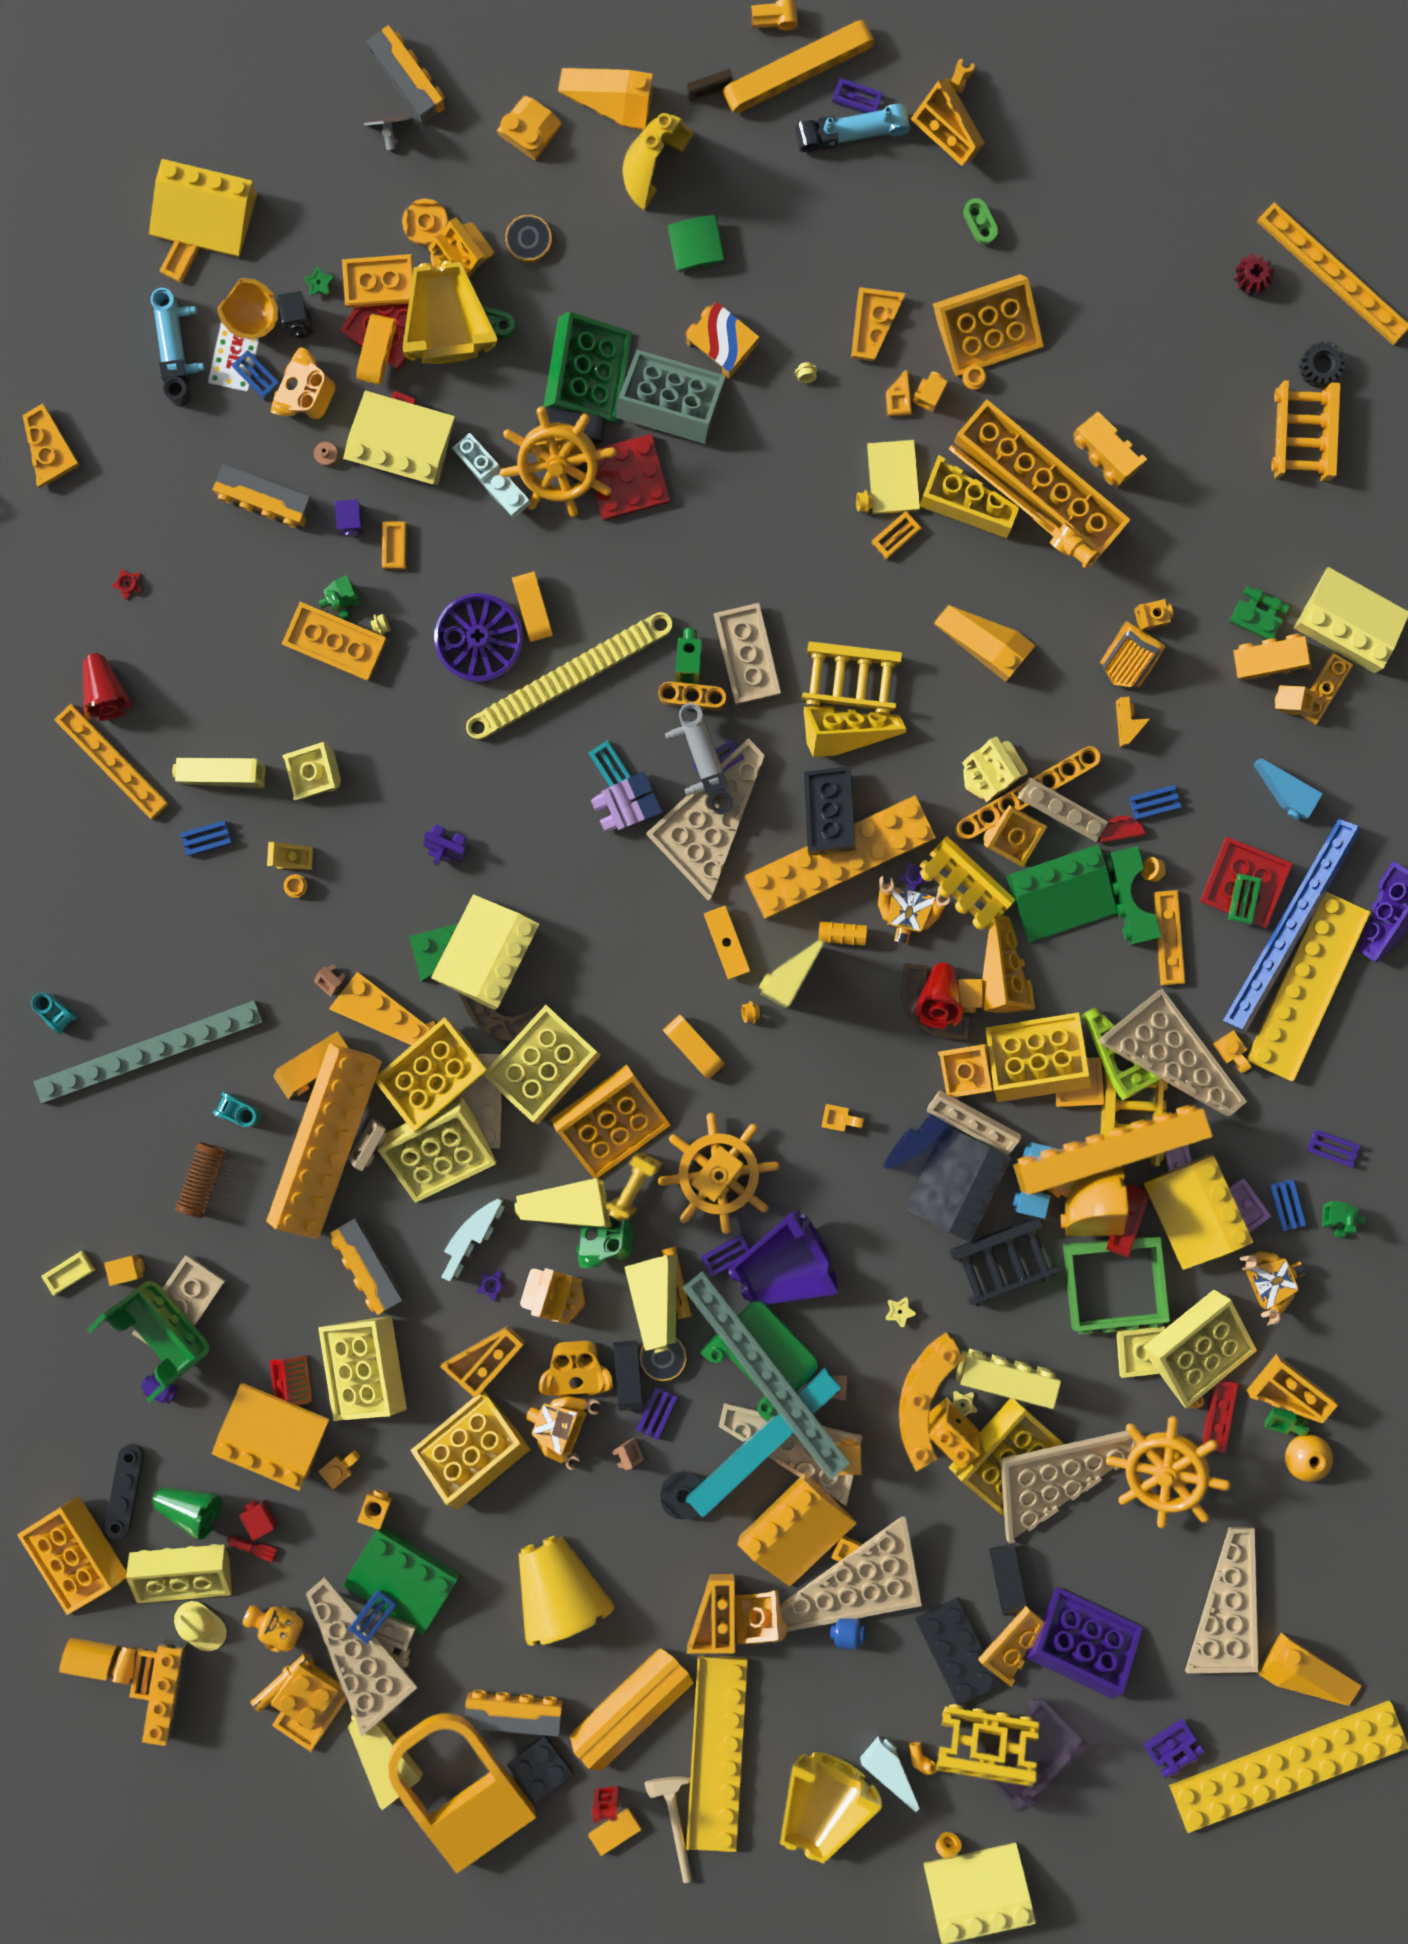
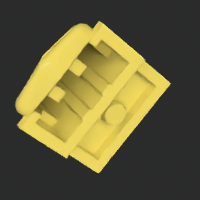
M997 736L990 739L979 750L973 752L962 762L965 767V788L979 798L985 799L986 802L1003 793L1014 782L1023 778L1028 773L1026 766L1011 742L1004 741L1001 743Z

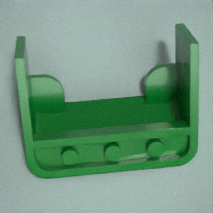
M152 1281L145 1282L104 1312L87 1329L89 1333H92L106 1321L117 1331H126L133 1326L162 1360L155 1369V1377L161 1386L146 1399L149 1403L174 1384L209 1352V1345L205 1338L165 1291Z

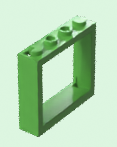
M1160 1236L1135 1237L1132 1249L1150 1247L1157 1313L1083 1321L1079 1320L1073 1255L1109 1252L1106 1250L1109 1240L1063 1244L1071 1327L1074 1331H1078L1079 1334H1092V1330L1102 1329V1332H1114L1116 1327L1136 1330L1140 1329L1139 1325L1149 1324L1150 1328H1156L1157 1326H1163L1165 1322H1170Z

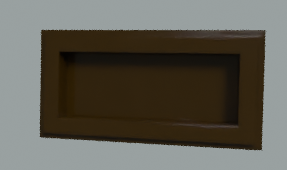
M727 69L687 83L686 94L689 101L722 91L728 84L733 82L731 70Z

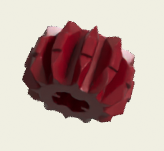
M1254 253L1250 254L1248 259L1242 258L1240 265H1237L1235 268L1237 274L1234 276V281L1240 282L1237 286L1238 289L1246 288L1245 295L1249 294L1251 290L1254 295H1258L1260 290L1265 292L1269 288L1268 284H1271L1274 280L1271 275L1275 272V268L1268 267L1271 264V260L1264 262L1263 254L1256 259Z

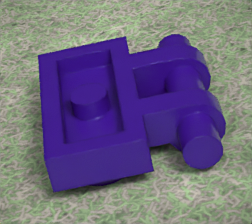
M1182 1718L1143 1744L1157 1767L1165 1762L1168 1766L1161 1770L1165 1779L1173 1774L1176 1776L1181 1772L1180 1769L1190 1762L1194 1764L1198 1761V1757L1205 1753L1200 1744L1193 1749L1190 1748V1745L1197 1740ZM1184 1750L1186 1754L1173 1761L1172 1757Z

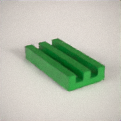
M1237 874L1227 920L1252 925L1261 878ZM1242 880H1245L1238 916H1235ZM1254 882L1247 918H1243L1250 883Z

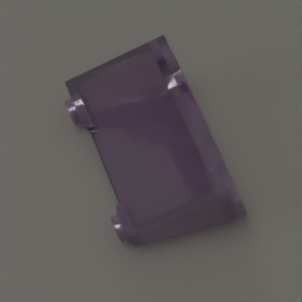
M1042 1697L1039 1699L1034 1698L1026 1707L1029 1710L1026 1714L1027 1717L1033 1718L1034 1722L1040 1723L1037 1741L1026 1740L1024 1761L1036 1763V1779L1033 1786L987 1779L1016 1812L1028 1810L1089 1743L1081 1733ZM1015 1729L1006 1742L1019 1744L1022 1730ZM999 1747L992 1752L987 1750L983 1754L999 1757ZM1005 1752V1763L1003 1766L1019 1769L1017 1768L1018 1754Z

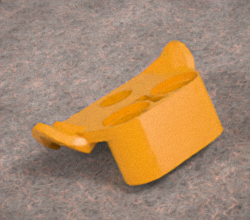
M299 348L286 367L285 376L279 390L274 395L271 413L287 417L296 415V412H304L311 419L315 420L320 419L325 414L335 392V383L317 367L313 355L308 350ZM293 379H297V387L293 390H289V382Z
M591 1341L561 1342L555 1345L550 1369L541 1376L539 1384L541 1394L568 1397L569 1394L581 1393L595 1395L613 1388L610 1372L604 1366H600L597 1358V1347ZM583 1354H589V1355H591V1356H590V1357H583L582 1355H583ZM559 1356H566L567 1358L561 1359ZM573 1377H579L583 1380V1384L580 1387H573L569 1381Z

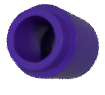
M155 1373L152 1376L147 1375L141 1385V1388L144 1389L143 1395L147 1397L161 1386L155 1377ZM172 1384L154 1400L162 1404L165 1402L171 1404L179 1387Z

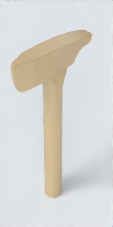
M665 1777L648 1780L645 1782V1787L649 1797L654 1798L663 1795L667 1802L683 1883H689L692 1881V1875L676 1803V1792H678L681 1785L690 1783V1778Z

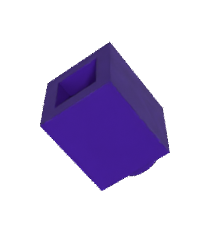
M359 500L335 501L336 524L341 535L344 534V537H356L358 533H364L362 506Z

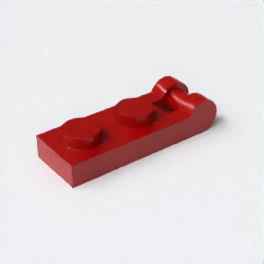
M619 1786L595 1788L592 1806L593 1823H601V1820L610 1819V1822L618 1821Z

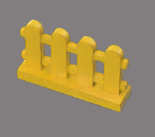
M947 836L930 853L933 858L929 863L924 860L920 864V867L923 868L920 872L921 877L928 882L935 879L940 884L938 887L939 894L945 898L952 895L957 900L955 904L956 909L962 914L969 911L974 915L973 924L979 930H983L985 927L990 930L995 924L992 922V919L995 916L1000 918L1004 911L1016 900ZM943 867L950 873L947 878L939 873ZM960 884L968 889L964 894L957 889ZM978 899L985 905L981 911L974 905Z

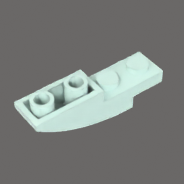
M470 433L452 447L473 475L513 519L531 504L529 499L509 477L503 478L500 476L501 468L498 463Z
M498 1198L473 1214L458 1229L444 1251L451 1255L452 1258L442 1278L451 1281L453 1277L458 1278L464 1265L460 1264L464 1256L469 1257L475 1244L471 1243L472 1240L481 1243L483 1239H489L494 1229L491 1227L494 1218L499 1219L505 1208L501 1205L503 1199Z

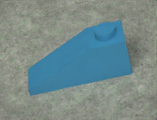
M1262 758L1255 761L1254 767L1281 808L1287 811V815L1297 821L1309 818L1323 793Z

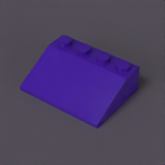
M1056 1587L1042 1617L1045 1624L1033 1647L1029 1649L1027 1659L1111 1699L1122 1695L1143 1627Z

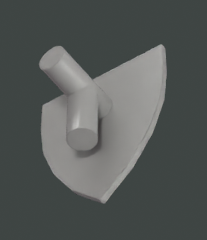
M403 117L365 122L364 125L382 124V135L385 138L386 150L396 149L391 122L404 121L411 118Z

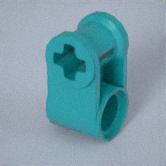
M38 993L31 1000L32 1009L59 1035L64 1033L63 1029L72 1020L75 1021L78 1018L69 1007L64 1005L52 993ZM43 997L49 1000V1006L46 1010L40 1006V1000Z
M222 1092V1100L218 1108L214 1109L213 1114L242 1127H253L259 1124L262 1116L257 1107L242 1101L237 1096ZM247 1110H250L253 1114V1119L249 1123L244 1120V1113Z

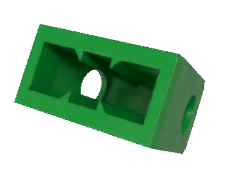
M693 628L684 629L683 638H678L676 682L699 685L701 640L697 639L698 631Z

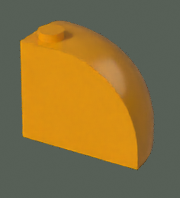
M1122 1165L1080 1178L1074 1183L1066 1199L1065 1214H1061V1228H1066V1236L1124 1235L1127 1219L1126 1188L1123 1187L1124 1172Z

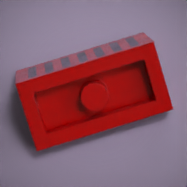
M307 1355L270 1360L274 1396L297 1406L312 1402Z

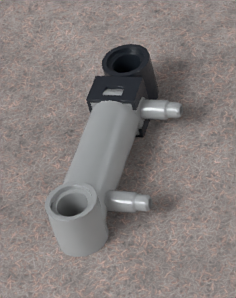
M687 703L682 706L679 712L682 726L665 733L666 739H675L685 735L702 782L686 788V795H694L705 791L706 796L711 794V809L717 814H726L733 806V798L724 790L729 788L701 708L694 703ZM688 709H693L698 713L697 719L693 722H688L684 718V713ZM718 796H725L728 799V806L725 809H718L715 806L714 802Z

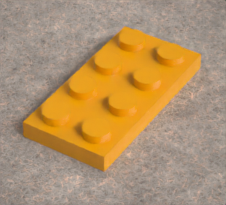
M300 602L282 645L369 682L387 638Z

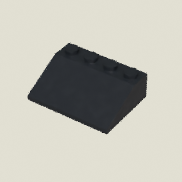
M945 1125L904 1210L971 1242L1012 1157Z

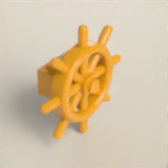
M539 407L537 415L541 425L530 431L525 438L509 429L504 431V437L520 446L517 458L518 466L501 469L500 476L503 478L521 476L525 485L533 492L529 499L531 504L527 507L528 509H535L541 498L551 501H565L569 515L576 517L578 509L574 499L582 496L590 487L606 496L611 494V488L595 479L598 470V460L614 457L617 451L613 447L596 450L590 438L583 433L590 421V417L587 414H583L574 427L564 423H550L546 409ZM529 452L536 455L538 462L529 463ZM587 462L588 470L585 473L574 466ZM547 470L542 480L534 474V472ZM566 473L578 479L579 482L570 486ZM554 477H558L560 487L550 485Z
M709 1113L707 1115L709 1135L697 1139L691 1145L675 1134L669 1137V1141L684 1152L680 1162L679 1174L661 1176L658 1179V1183L661 1186L680 1184L684 1195L691 1202L680 1216L682 1223H687L697 1209H700L707 1213L719 1214L722 1233L729 1234L731 1232L730 1212L741 1208L747 1202L762 1213L768 1211V1205L755 1196L754 1192L758 1185L759 1173L776 1171L779 1169V1163L776 1161L757 1163L753 1152L747 1146L758 1130L756 1124L749 1125L739 1139L729 1134L718 1133L716 1115ZM719 1143L731 1145L733 1148L728 1152ZM707 1145L711 1147L712 1157L709 1160L698 1152ZM740 1153L743 1154L748 1165H743V1162L737 1159ZM692 1159L703 1167L701 1171L688 1173ZM749 1174L746 1188L736 1181L740 1175ZM691 1185L699 1190L698 1194L694 1192ZM731 1188L740 1196L727 1203L726 1193ZM708 1197L713 1202L717 1199L718 1204L707 1202L705 1199Z
M1176 1417L1169 1418L1167 1432L1154 1433L1146 1437L1140 1433L1134 1424H1127L1126 1430L1136 1442L1128 1460L1113 1456L1106 1458L1107 1465L1126 1469V1477L1131 1490L1119 1497V1503L1125 1505L1138 1498L1147 1506L1158 1510L1157 1526L1159 1528L1166 1527L1168 1513H1177L1191 1509L1201 1522H1207L1209 1516L1198 1503L1203 1498L1207 1486L1222 1490L1230 1488L1229 1481L1210 1477L1205 1455L1217 1448V1442L1211 1440L1198 1448L1190 1440L1177 1435L1178 1419ZM1145 1453L1151 1464L1138 1462V1459ZM1139 1472L1152 1474L1154 1476L1150 1477L1149 1479L1143 1482L1140 1478ZM1187 1483L1197 1484L1192 1492H1189L1184 1485ZM1158 1484L1161 1485L1160 1495L1150 1489ZM1171 1486L1181 1497L1170 1498Z

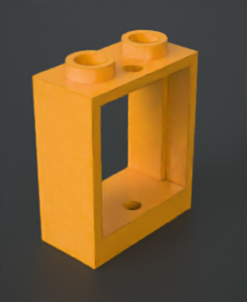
M946 1397L929 1412V1437L963 1469L979 1456V1429Z

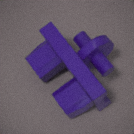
M436 824L430 832L426 831L423 838L425 839L423 846L429 849L428 855L435 857L433 864L439 866L441 861L450 863L451 859L462 863L465 856L467 838L463 835L455 834L452 841L446 840L444 837L447 830Z

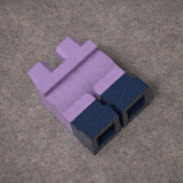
M644 771L601 791L600 795L591 800L595 811L608 807L611 814L600 820L604 832L616 828L620 830L662 813L654 793L634 802L631 801L652 791Z

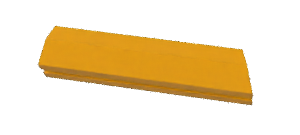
M658 1649L572 1731L570 1739L574 1754L584 1762L588 1769L602 1771L694 1684L689 1673L674 1657L663 1649Z

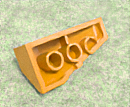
M562 68L558 92L581 105H586L596 110L602 116L605 115L622 127L644 130L647 124L653 90V74L633 70Z
M1002 915L998 918L995 916L992 919V922L995 924L988 933L982 978V1004L984 1011L1009 1013L1035 1010L1032 984L1030 979L1026 980L1022 969L1025 963L1023 959L1019 958L1016 951L1018 942L1010 917Z

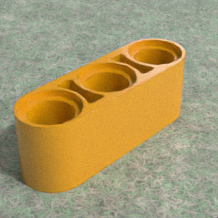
M371 314L357 367V380L377 385L382 384L395 333V319Z
M535 572L512 577L530 642L553 636Z
M665 682L658 691L661 703L671 707L682 708L687 703H694L701 710L719 711L726 703L724 690L716 686ZM666 689H673L676 693L672 699H665L662 694ZM690 691H695L698 693L699 698L695 702H690L686 699V694ZM712 694H719L722 697V701L719 704H712L709 701V697Z
M680 1014L663 1029L666 1035L707 1080L726 1065Z

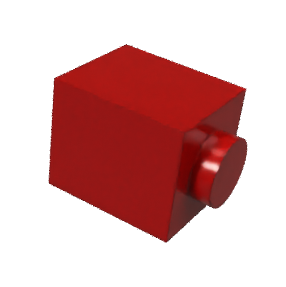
M265 1499L259 1503L257 1500L244 1506L245 1510L239 1515L252 1540L270 1532L278 1525Z

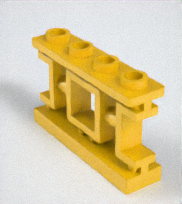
M949 1705V1707L944 1708L941 1726L953 1727L951 1748L940 1747L937 1771L1033 1786L1036 1779V1763L1024 1761L1026 1740L1037 1741L1040 1723L1034 1722V1719L1030 1717L1010 1718V1715L1006 1713L991 1715L987 1714V1711L983 1709L967 1711L963 1710V1707L959 1705ZM960 1720L974 1722L972 1736L959 1734ZM1008 1728L1022 1730L1019 1744L1006 1742ZM978 1732L1000 1735L999 1757L976 1753ZM958 1744L971 1746L969 1760L952 1758L957 1755ZM1005 1752L1018 1754L1017 1768L1019 1769L1003 1766L1005 1763Z

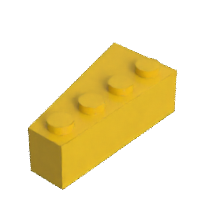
M938 455L920 507L1007 538L1019 507L995 491L991 492L982 486L983 483L977 479L973 480L964 474L963 470L957 466H952L945 461V458Z

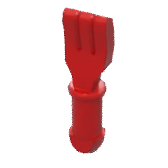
M230 1536L227 1539L230 1547L245 1550L247 1553L253 1552L256 1557L269 1562L274 1561L278 1550L277 1547L265 1543L256 1545L253 1544V1541L249 1542L237 1538V1536Z

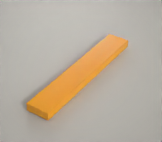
M70 704L54 719L151 820H154L170 805L73 704Z

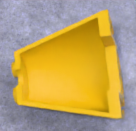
M668 114L659 115L635 139L626 153L623 164V177L626 189L631 199L644 211L657 192V188L651 185L656 159L664 148L662 141L682 153L694 135V132L683 120L676 116Z
M448 260L442 262L441 267H432L430 263H423L418 267H414L403 341V353L408 359L415 361L416 358H421L422 363L427 364L460 362L478 357L479 351L484 349V352H488L497 344L495 332L461 262Z
M556 1535L543 1540L544 1545L535 1548L534 1544L523 1547L519 1553L525 1640L531 1646L536 1645L538 1640L543 1645L581 1632L596 1624L597 1617L601 1615L602 1619L606 1618L615 1609L614 1603L563 1536L559 1538Z
M813 1752L812 1756H807L805 1753L800 1755L792 1768L780 1844L789 1850L802 1849L809 1859L824 1864L880 1810L882 1802L874 1785L869 1786L864 1781L866 1776L861 1771L838 1757L820 1752Z

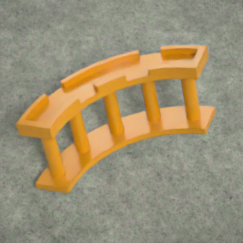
M947 1332L928 1345L912 1365L900 1396L899 1422L901 1437L905 1450L916 1471L937 1460L928 1433L930 1404L937 1387L944 1377L954 1367L964 1361L953 1339H950Z

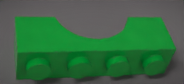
M1138 846L1107 854L1105 864L1107 872H1111L1113 878L1111 889L1113 895H1117L1119 904L1116 905L1119 918H1123L1125 927H1122L1125 941H1129V945L1161 937L1156 914L1147 913L1138 908L1131 896L1132 881L1144 869Z

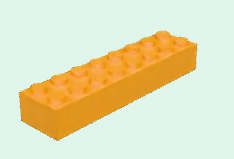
M987 399L955 437L954 443L1036 511L1045 515L1060 528L1066 523L1080 533L1081 538L1084 539V544L1093 551L1097 550L1099 552L1098 558L1131 520Z
M915 795L855 823L856 851L809 856L806 846L745 875V880L765 920L922 846L936 837Z
M329 1043L266 1220L274 1229L319 1240L382 1062L376 1057Z
M1190 1105L1182 1106L1176 1109L1177 1113L1175 1114L1164 1112L1154 1115L1153 1121L1138 1120L1130 1123V1128H1122L1120 1126L1108 1130L1109 1134L1105 1136L1103 1134L1086 1137V1142L1083 1143L1072 1141L1063 1144L1064 1149L1061 1150L1054 1148L1043 1150L1040 1152L1041 1156L1039 1157L1031 1155L1018 1159L1017 1164H1013L1021 1192L1028 1195L1212 1137L1204 1109L1195 1108V1106Z

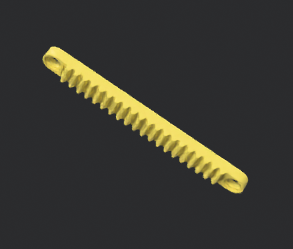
M662 612L653 614L645 620L639 621L638 624L632 625L629 629L623 630L620 634H616L613 638L607 639L604 643H600L597 647L591 648L588 652H584L581 656L575 657L572 661L567 662L565 665L558 667L556 670L549 672V674L542 676L540 679L533 681L531 684L526 685L524 688L517 690L515 693L510 694L508 697L501 699L499 702L492 704V706L471 717L466 724L467 733L475 740H482L666 637L672 630L671 618ZM664 619L667 622V628L663 631L656 630L654 628L655 621ZM477 721L482 722L485 726L481 734L472 732V725Z

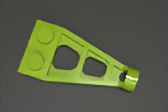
M1097 1007L1090 1009L1081 1016V1019L1090 1031L1108 1079L1122 1100L1152 1086L1161 1079L1135 1063L1134 1067L1124 1072L1120 1071L1114 1061V1054L1116 1052L1109 1050L1098 1041L1102 1037L1101 1035L1112 1029L1114 1025L1103 1014L1101 1015Z

